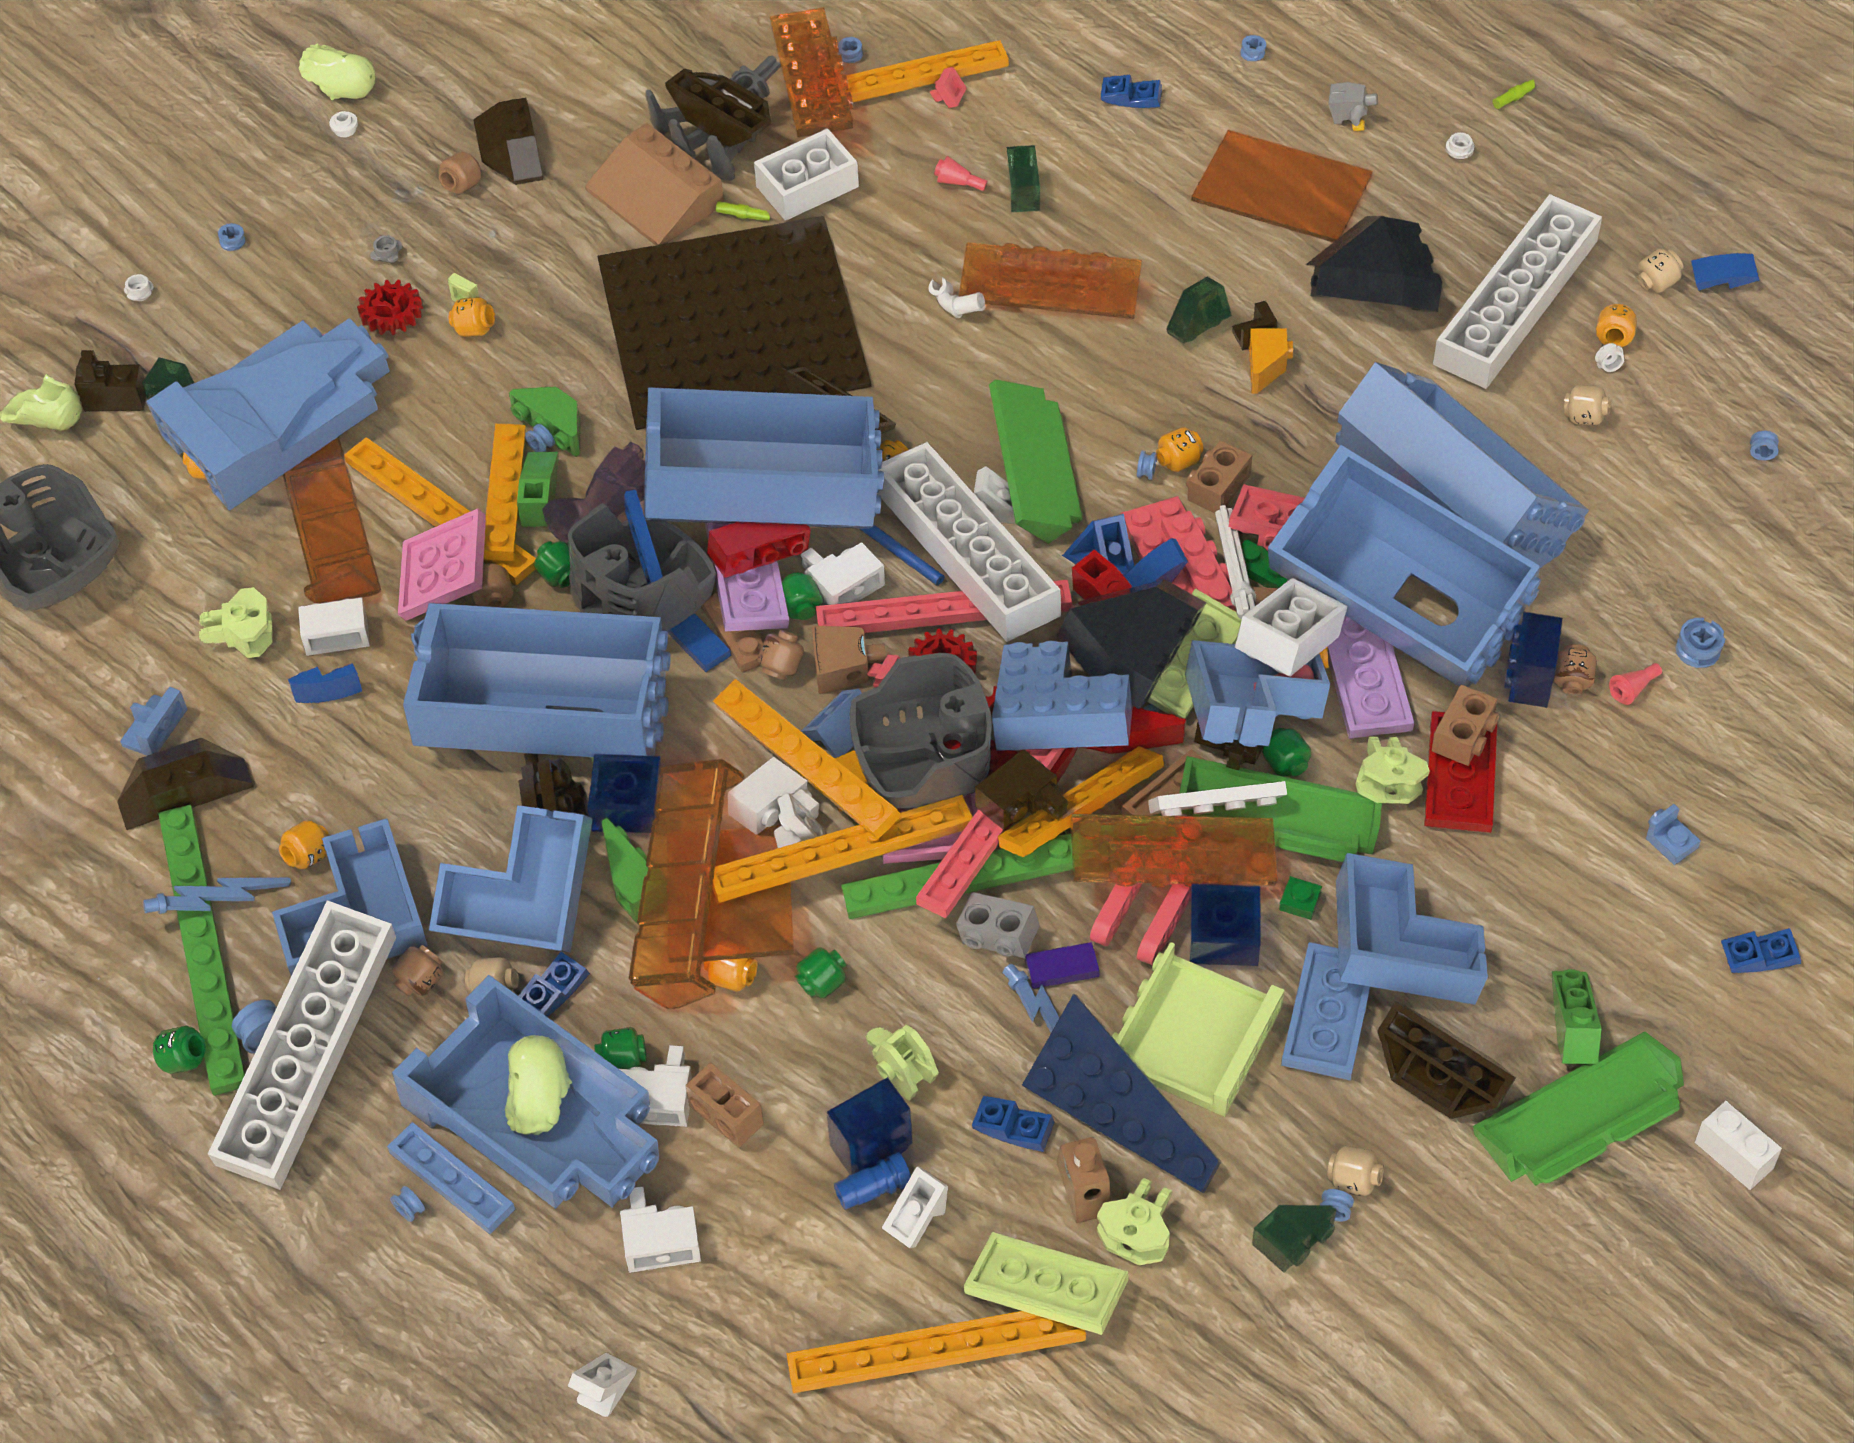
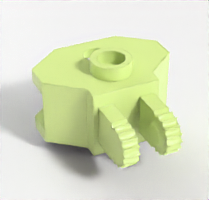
M254 587L240 589L228 603H222V609L201 613L199 624L203 626V629L199 631V639L207 644L226 642L228 648L235 647L247 658L260 657L273 643V622L271 613L267 611V599Z
M1369 737L1367 742L1369 755L1363 760L1355 783L1357 792L1376 803L1409 804L1422 795L1423 787L1421 781L1430 772L1427 762L1409 753L1407 747H1401L1397 737H1390L1387 747H1381L1378 737Z
M906 1024L893 1034L881 1027L873 1028L867 1033L866 1040L873 1047V1056L878 1062L876 1065L877 1071L883 1079L893 1084L901 1096L910 1101L918 1091L916 1084L923 1079L928 1083H932L936 1079L939 1072L930 1049L915 1029Z
M1146 1178L1141 1180L1134 1194L1129 1193L1126 1199L1103 1203L1097 1214L1100 1222L1097 1226V1233L1106 1250L1137 1265L1161 1262L1169 1250L1170 1232L1162 1219V1214L1171 1198L1172 1190L1163 1187L1155 1203H1151L1145 1200V1197L1150 1192L1152 1183ZM1123 1243L1130 1246L1132 1250L1124 1248Z

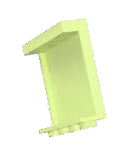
M1170 942L1164 953L1159 952L1152 966L1153 974L1150 979L1145 978L1142 981L1137 993V998H1139L1135 1006L1129 1005L1122 1020L1124 1025L1120 1033L1114 1032L1112 1037L1124 1048L1157 1088L1225 1117L1282 1009L1284 989L1271 985L1267 994L1175 956V944Z

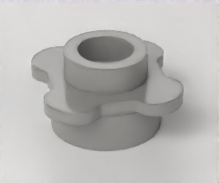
M389 235L380 236L373 243L374 251L370 253V257L373 261L381 260L394 263L399 259L397 254L403 248L402 243Z

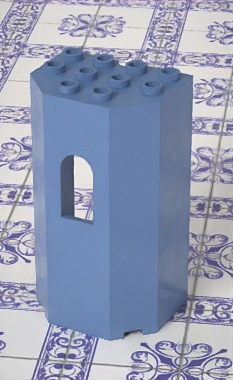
M1375 362L1338 414V423L1342 425L1341 431L1336 433L1335 442L1339 446L1346 447L1538 564L1540 568L1549 563L1553 558L1559 556L1565 549V542L1570 535L1578 531L1584 524V517L1589 509L1429 378L1410 372L1404 374L1400 369Z
M648 388L644 485L645 520L723 524L735 522L805 524L809 527L870 529L873 527L874 516L880 514L881 495H877V493H879V490H883L884 472L878 471V469L882 468V450H877L880 449L881 430H875V428H879V410H874L873 397Z
M1342 445L1339 446L1312 484L1304 501L1298 504L1268 546L1270 569L1288 580L1294 578L1347 605L1345 616L1459 687L1460 685L1469 687L1472 683L1476 684L1486 667L1492 668L1502 654L1500 649L1504 641L1510 642L1520 628L1518 623L1527 605L1530 606L1540 591L1538 586L1541 583V579L1538 578L1540 571L1538 564ZM1410 575L1455 602L1459 613L1453 623L1446 626L1436 625L1394 599Z
M429 603L418 644V660L413 663L403 703L413 746L649 760L655 755L657 742L663 741L664 724L661 723L662 716L667 717L669 707L668 697H665L666 671L670 669L671 655L670 652L666 651L668 632L662 631L661 617Z

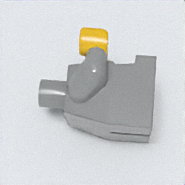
M1350 82L1331 84L1328 104L1334 124H1342L1344 120H1351L1353 131H1364L1365 121L1361 117L1367 115L1368 106L1378 105V94H1367L1365 85Z

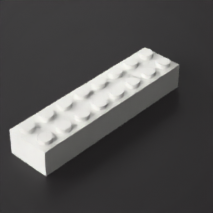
M1549 194L1436 341L1433 365L1487 389L1597 243L1602 216Z
M928 442L882 462V468L878 469V471L884 472L883 490H879L877 494L881 495V499L1006 642L1061 617V589Z
M327 900L208 1152L215 1166L281 1190L396 940L391 923Z

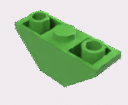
M556 386L512 389L509 392L510 409L518 420H524L532 427L536 424L543 425L551 433L559 449L567 450L575 457L580 454V416L575 399Z

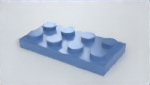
M1308 943L1281 1066L1351 1081L1370 986L1340 981L1338 948Z

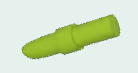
M1534 79L1508 89L1506 93L1494 98L1492 101L1493 106L1499 109L1512 101L1519 100L1525 94L1535 89Z
M718 201L716 205V212L734 215L741 219L770 220V215L767 211L752 208L749 205H737Z

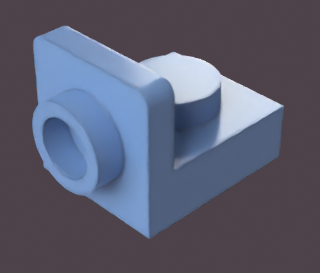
M1675 804L1666 810L1660 809L1651 816L1648 821L1649 829L1646 840L1674 865L1698 849L1701 842L1698 837L1677 819L1680 808Z

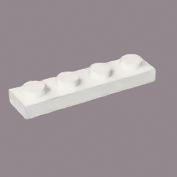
M1282 781L1157 796L1148 800L1150 814L1161 813L1162 818L1181 816V810L1193 809L1194 814L1214 812L1213 806L1225 805L1226 811L1246 808L1245 802L1256 801L1257 807L1277 804V798L1287 795L1286 782Z

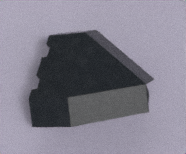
M1365 216L1306 264L1307 266L1315 267L1310 282L1311 297L1341 298L1398 305L1423 312H1438L1443 282L1440 275L1434 273L1431 264L1434 260L1428 245L1422 243L1419 237L1422 232L1419 223L1385 216Z
M1163 579L1078 601L1069 609L1057 637L1061 642H1068L1069 652L1090 677L1105 676L1107 674L1129 675L1132 705L1140 709L1149 700L1162 673L1171 665L1184 638L1193 630L1207 602Z

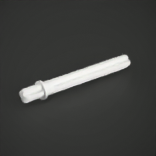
M1221 505L1220 510L1215 512V517L1232 589L1230 599L1231 603L1236 607L1238 618L1242 619L1243 615L1255 607L1256 593L1250 585L1238 530L1228 527L1233 509L1226 508V505Z

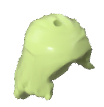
M317 43L306 48V51H303L302 57L299 60L298 69L301 76L309 82L313 81L316 85H319L322 92L326 93L331 100L363 98L371 91L375 84V69L372 62L360 55L343 52L328 45L320 46Z
M46 374L40 388L18 392L15 397L11 398L8 405L0 412V419L4 423L33 425L39 428L59 431L68 430L80 419L82 412L80 396L71 385L54 380Z
M530 1035L523 1037L513 1044L508 1053L509 1093L505 1106V1115L508 1120L507 1124L512 1131L524 1135H540L542 1132L550 1131L553 1125L558 1123L561 1099L568 1093L572 1081L566 1070L563 1051L559 1045L549 1037Z

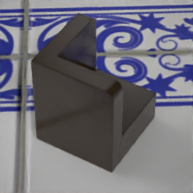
M1266 300L1255 303L1253 320L1232 326V333L1242 351L1249 349L1250 329L1277 328V319Z

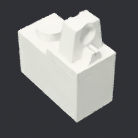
M862 542L853 548L844 550L838 557L831 554L823 559L812 548L801 553L803 558L802 566L806 569L804 572L810 575L817 584L824 605L858 602L885 585L884 565Z
M772 757L728 792V815L755 835H758L766 827H771L777 822L778 814L781 813L778 798L788 792L814 819L819 815V803L811 797L812 794L807 790L806 779L775 757Z
M669 1045L666 1064L655 1065L654 1071H648L642 1067L619 1069L648 1090L650 1111L640 1124L687 1127L690 1106L685 1085L692 1080L691 1066H684L685 1052L683 1046Z
M634 1188L630 1194L631 1208L620 1211L625 1258L629 1273L701 1262L693 1206H672L665 1211L657 1212L656 1205L646 1206L644 1188Z

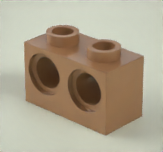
M1220 440L1213 450L1209 449L1206 452L1200 467L1197 470H1192L1186 481L1188 501L1213 513L1220 510L1221 505H1226L1227 507L1251 475L1252 455Z
M1460 685L1435 731L1432 752L1469 766L1474 754L1477 756L1481 755L1487 740L1484 737L1487 730L1493 732L1500 714L1495 712L1498 699Z
M711 1062L685 1085L689 1106L738 1148L764 1125L761 1104Z

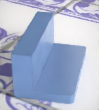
M860 689L842 691L801 730L812 741L821 740L833 758L846 754L853 747L849 713L853 698L862 694Z

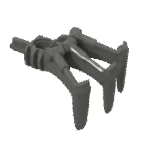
M771 55L754 71L742 65L740 70L735 71L732 74V78L729 79L764 99L770 95L766 81L781 67V64ZM646 90L645 97L653 127L663 135L670 128L673 143L694 159L696 153L693 150L707 143L713 174L721 180H734L735 168L731 161L737 153L741 152L748 141L755 142L757 135L732 147L725 145L724 148L717 136L709 135L701 129L685 135L680 123L687 121L678 107L661 109L653 92Z

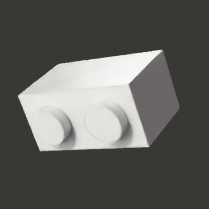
M362 597L299 607L300 635L306 656L370 646L368 619Z
M1727 1101L1702 1121L1695 1143L1749 1190L1774 1169L1782 1149Z

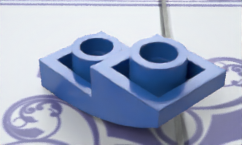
M1131 75L1104 77L1101 100L1109 104L1132 108L1160 107L1161 81L1152 80L1133 83Z
M1722 254L1691 261L1698 291L1727 282L1730 289L1760 281L1753 254Z
M1171 538L1142 558L1126 574L1125 578L1132 587L1163 579L1172 583L1188 561L1177 540Z
M353 663L337 668L323 676L319 668L315 667L288 679L296 703L326 702L362 692L358 673Z
M1790 928L1759 937L1753 931L1721 940L1731 973L1759 972L1801 964V957Z
M560 952L541 977L537 974L533 976L519 994V997L548 1017L577 990L590 973L585 967L563 952Z
M983 1096L972 1127L976 1131L1003 1142L1044 1152L1055 1122L1051 1114L1019 1109L1016 1101Z

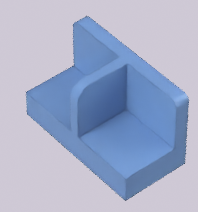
M169 687L163 697L152 695L145 706L133 703L130 709L135 721L121 739L122 747L146 756L159 752L187 711L181 691Z

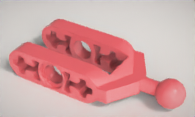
M1180 825L1174 828L1178 846L1171 847L1168 852L1143 853L1133 856L1132 860L1125 866L1094 922L1090 933L1091 941L1106 947L1110 944L1138 894L1146 875L1170 884L1172 886L1145 933L1137 952V960L1153 966L1157 954L1163 952L1196 887L1195 876L1180 859L1183 851L1190 850L1195 845L1196 834L1191 827Z

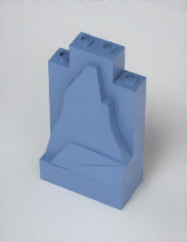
M350 318L325 335H322L316 327L311 329L302 320L229 370L186 387H182L176 381L146 402L162 438L178 455L185 452L205 474L215 496L230 511L377 411L378 407L374 398L377 396V393L371 384L390 372L386 361L389 356L380 343L375 345L371 341V336L362 325L358 327Z
M490 975L465 998L469 1016L429 1057L416 1048L392 1072L401 1106L432 1129L439 1124L452 1130L555 1209L563 1200L568 1201L574 1196L579 1183L613 1207L620 1199H626L633 1191L635 1182L644 1173H650L659 1161L657 1139L636 1125L643 1122L650 1111L648 1090ZM530 1035L549 1037L559 1045L563 1051L566 1070L572 1081L568 1093L561 1099L558 1123L553 1125L550 1131L542 1132L540 1135H524L512 1131L507 1124L508 1120L505 1115V1106L509 1093L508 1053L513 1044L523 1037Z

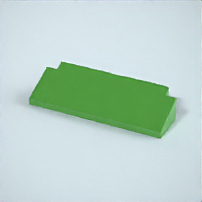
M995 379L989 384L1015 523L1049 544L1070 530L1072 524L1083 520L1058 402L1046 400L1044 388Z
M1186 757L1179 794L1282 781L1286 782L1287 795L1277 798V804L1257 807V803L1254 801L1245 802L1246 808L1229 811L1225 810V805L1213 806L1214 812L1194 814L1193 809L1181 810L1182 814L1191 816L1189 827L1192 829L1251 843L1275 846L1284 850L1339 862L1344 861L1347 853L1357 854V852L1373 854L1380 828L1382 803H1376L1353 791L1240 768L1238 771L1226 767L1227 764Z
M1644 1031L1599 1056L1598 1064H1584L1473 1126L1474 1135L1511 1182L1526 1174L1535 1186L1540 1183H1550L1604 1153L1609 1144L1615 1141H1625L1677 1112L1680 1109L1677 1089L1684 1086L1681 1059Z

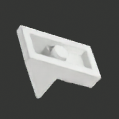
M987 466L978 470L974 494L1000 523L1016 524L1008 482Z
M789 792L778 798L781 811L778 814V818L782 826L774 831L778 848L825 835L824 828Z
M920 1166L916 1167L882 1229L907 1247H916L932 1218L944 1215L948 1186Z
M604 1353L573 1372L568 1387L579 1392L577 1402L580 1405L604 1417H608L634 1378L637 1368L608 1353Z

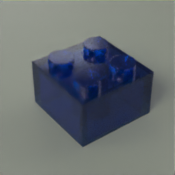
M1523 612L1521 624L1514 626L1509 649L1508 669L1504 682V688L1510 689L1508 702L1548 707L1556 671L1563 618Z
M594 754L587 808L588 815L592 818V832H603L602 820L608 818L615 827L621 826L627 833H658L664 782L660 756Z
M1192 884L1189 962L1208 965L1258 966L1261 946L1260 886Z
M888 1077L826 1112L830 1147L850 1175L865 1168L876 1166V1161L880 1159L885 1160L887 1156L897 1152L902 1154L913 1143L911 1109Z

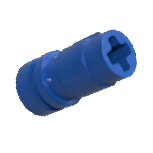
M897 1152L887 1156V1161L880 1159L876 1161V1166L860 1170L834 1183V1189L840 1204L846 1210L878 1198L886 1192L893 1194L897 1191L896 1188L904 1189L911 1178V1174L904 1158Z

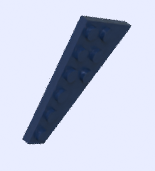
M1073 994L1022 1086L1186 1184L1205 1193L1222 1161L1196 1131L1188 1125L1176 1108L1156 1088V1085L1124 1048L1110 1035L1098 1018L1090 1012L1078 995Z

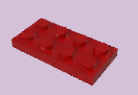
M1432 711L1428 751V767L1430 772L1427 776L1424 826L1491 833L1494 814L1497 724L1493 732L1487 730L1484 736L1487 740L1481 755L1477 756L1474 754L1469 766L1432 752L1435 731L1445 712Z

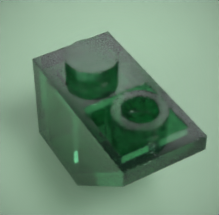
M1035 145L1007 147L1011 212L1040 211V183Z
M1207 276L1183 290L1166 328L1167 334L1184 344L1194 340L1201 333L1218 326L1223 320L1232 316L1224 286Z
M159 357L142 384L149 400L176 381L182 387L194 384V381L186 364Z
M1278 1205L1254 1227L1252 1245L1285 1273L1293 1264L1296 1267L1301 1265L1309 1256L1310 1248L1318 1241L1324 1243L1333 1234L1336 1210L1332 1206Z

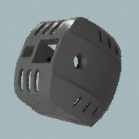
M42 464L23 470L0 483V524L14 532H18L8 540L0 525V595L12 603L13 606L32 611L58 604L82 590L107 568L120 545V541L113 526L105 518L82 480L56 466ZM41 475L46 477L22 486V483L30 478ZM45 486L51 488L27 497V494L32 490ZM50 497L56 499L32 508L35 502ZM36 550H41L40 552H38V553H36V554H31L32 552H34V551H36Z
M600 504L575 523L568 533L570 592L575 606L583 613L661 617L662 631H668L697 612L712 595L716 579L715 568L703 549L688 535L666 521H646L663 575L661 579L647 585L628 521L626 520L621 523L605 504Z
M935 653L899 658L878 687L863 692L851 701L849 713L850 732L855 754L869 787H872L875 792L895 808H918L959 795L972 794L975 792V786L989 776L992 730L991 712L980 681L972 669L956 655ZM918 706L922 707V719L917 717ZM901 710L905 712V723L900 721L899 712ZM883 717L888 718V726L883 724ZM949 740H957L961 743V746L951 750L946 748L944 744Z

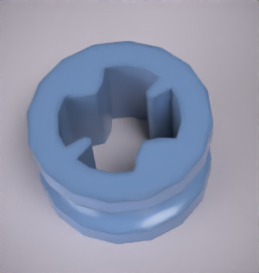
M1246 36L1242 40L1240 54L1247 61H1259L1265 55L1266 41L1260 36Z
M846 37L837 45L839 58L845 63H855L863 56L862 43L855 37Z
M230 223L219 229V243L224 250H238L245 244L244 230L240 225Z
M536 424L533 427V431L530 430L525 433L528 445L535 452H546V447L552 448L555 444L551 433L541 424Z
M1771 431L1754 433L1750 439L1751 456L1764 461L1775 458L1779 452L1778 436Z
M1141 450L1137 467V478L1145 475L1148 477V480H1153L1157 453L1153 452L1151 455H1147L1146 451Z
M403 1186L400 1189L401 1194L399 1196L393 1195L390 1201L402 1217L412 1222L415 1219L414 1214L417 1212L422 1213L425 1211V1207L411 1189Z
M1337 1189L1323 1191L1321 1197L1323 1202L1319 1205V1213L1333 1221L1343 1222L1350 1219V1208L1353 1207L1354 1203L1353 1197Z

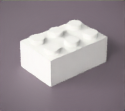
M828 128L754 162L756 187L785 221L859 187L857 161Z
M1291 578L1243 615L1235 648L1246 653L1250 658L1269 665L1277 672L1291 677L1339 638L1348 606Z

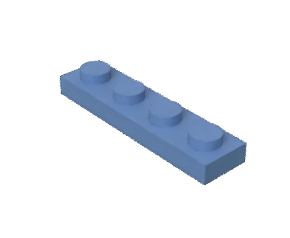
M413 1122L387 1146L389 1153L488 1234H491L515 1210L513 1202Z

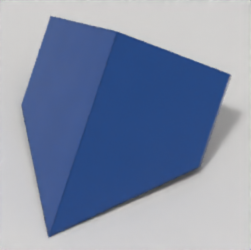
M1124 514L1093 520L1062 556L1077 564L1095 549L1116 566L1125 577L1134 567V561Z

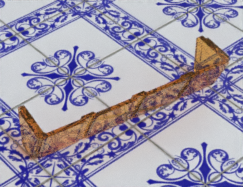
M339 436L283 474L311 584L304 588V594L313 603L320 604L344 599L365 598L381 592L374 561L369 552V543L361 514L356 505L357 500L348 467L345 465V457Z
M723 759L671 764L660 770L655 811L657 813L656 819L652 822L646 861L648 872L643 880L637 919L639 930L634 939L629 980H631L630 984L634 986L636 991L666 1009L681 1008L714 995L716 991V985L700 976L725 792L741 783L745 776L741 771Z

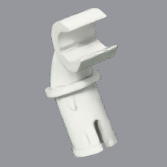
M943 277L941 288L933 279L929 284V292L937 298L939 305L955 318H960L962 314L983 311L985 309V299L980 292L960 297L953 295V286Z

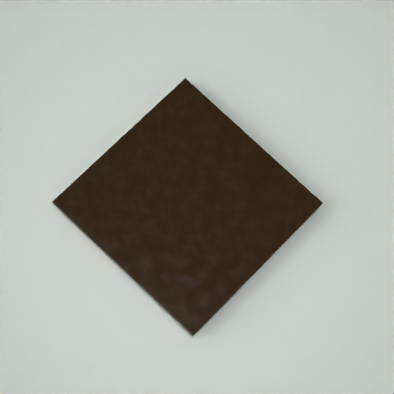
M824 216L597 256L636 430L646 428L648 388L790 393L785 378L786 370L800 367L809 369L815 375L826 379L844 391L872 387Z

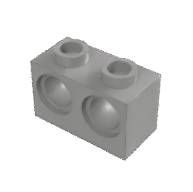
M971 892L956 923L962 943L970 948H983L996 951L1003 956L1013 955L1025 958L1040 927L1033 905Z

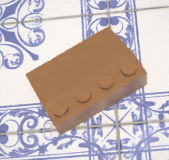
M648 123L627 135L585 185L586 191L654 245L668 243L716 211L718 201L724 202L722 180Z

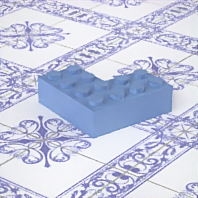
M1192 640L1185 676L1203 740L1222 744L1225 742L1233 743L1234 739L1248 747H1255L1257 745L1269 746L1276 716L1290 715L1300 719L1323 718L1330 682L1320 654L1316 655L1306 664L1311 667L1314 680L1274 676L1279 673L1274 668L1257 659L1250 658L1246 653L1236 649L1235 644Z
M1046 641L1039 643V647H1033V643L1025 644L1023 642L1004 645L992 714L996 751L1129 745L1132 717L1129 675L1107 674L1105 676L1092 677L1076 675L1072 677L1068 642Z
M517 805L506 873L440 863L429 931L571 953L592 818L581 814L561 811L552 812L547 809Z
M387 818L358 827L365 851L360 853L358 852L351 829L322 838L338 891L272 912L291 976L327 900L391 923L396 940L387 959L403 954L411 946L417 948L421 945L428 946Z
M1347 853L1336 879L1340 981L1475 1005L1488 978L1486 954H1483L1485 951L1484 927L1417 915L1413 864Z

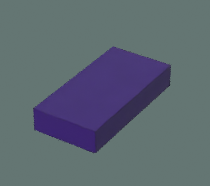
M1092 942L1029 953L1025 956L1032 989L1040 988L1041 985L1047 987L1096 978L1100 975Z

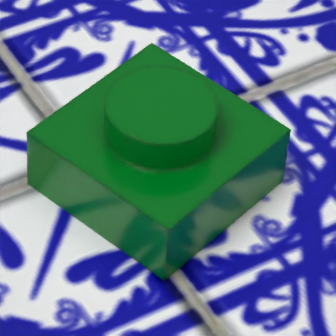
M1290 876L1280 901L1279 910L1312 920L1321 896L1322 886Z

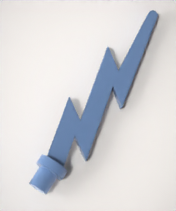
M288 877L217 878V882L223 887L174 886V890L181 896H164V893L156 894V898L143 900V908L145 913L158 911L159 914L167 913V910L211 911V907L204 901H255V897L245 890L289 887L291 879Z
M1009 964L1003 970V974L1009 980L1008 985L1012 990H1016L1032 1023L1039 1010L1051 1033L1059 1020V1016L1043 985H1041L1035 997L1028 983L1029 977L1024 971H1019L1014 964Z

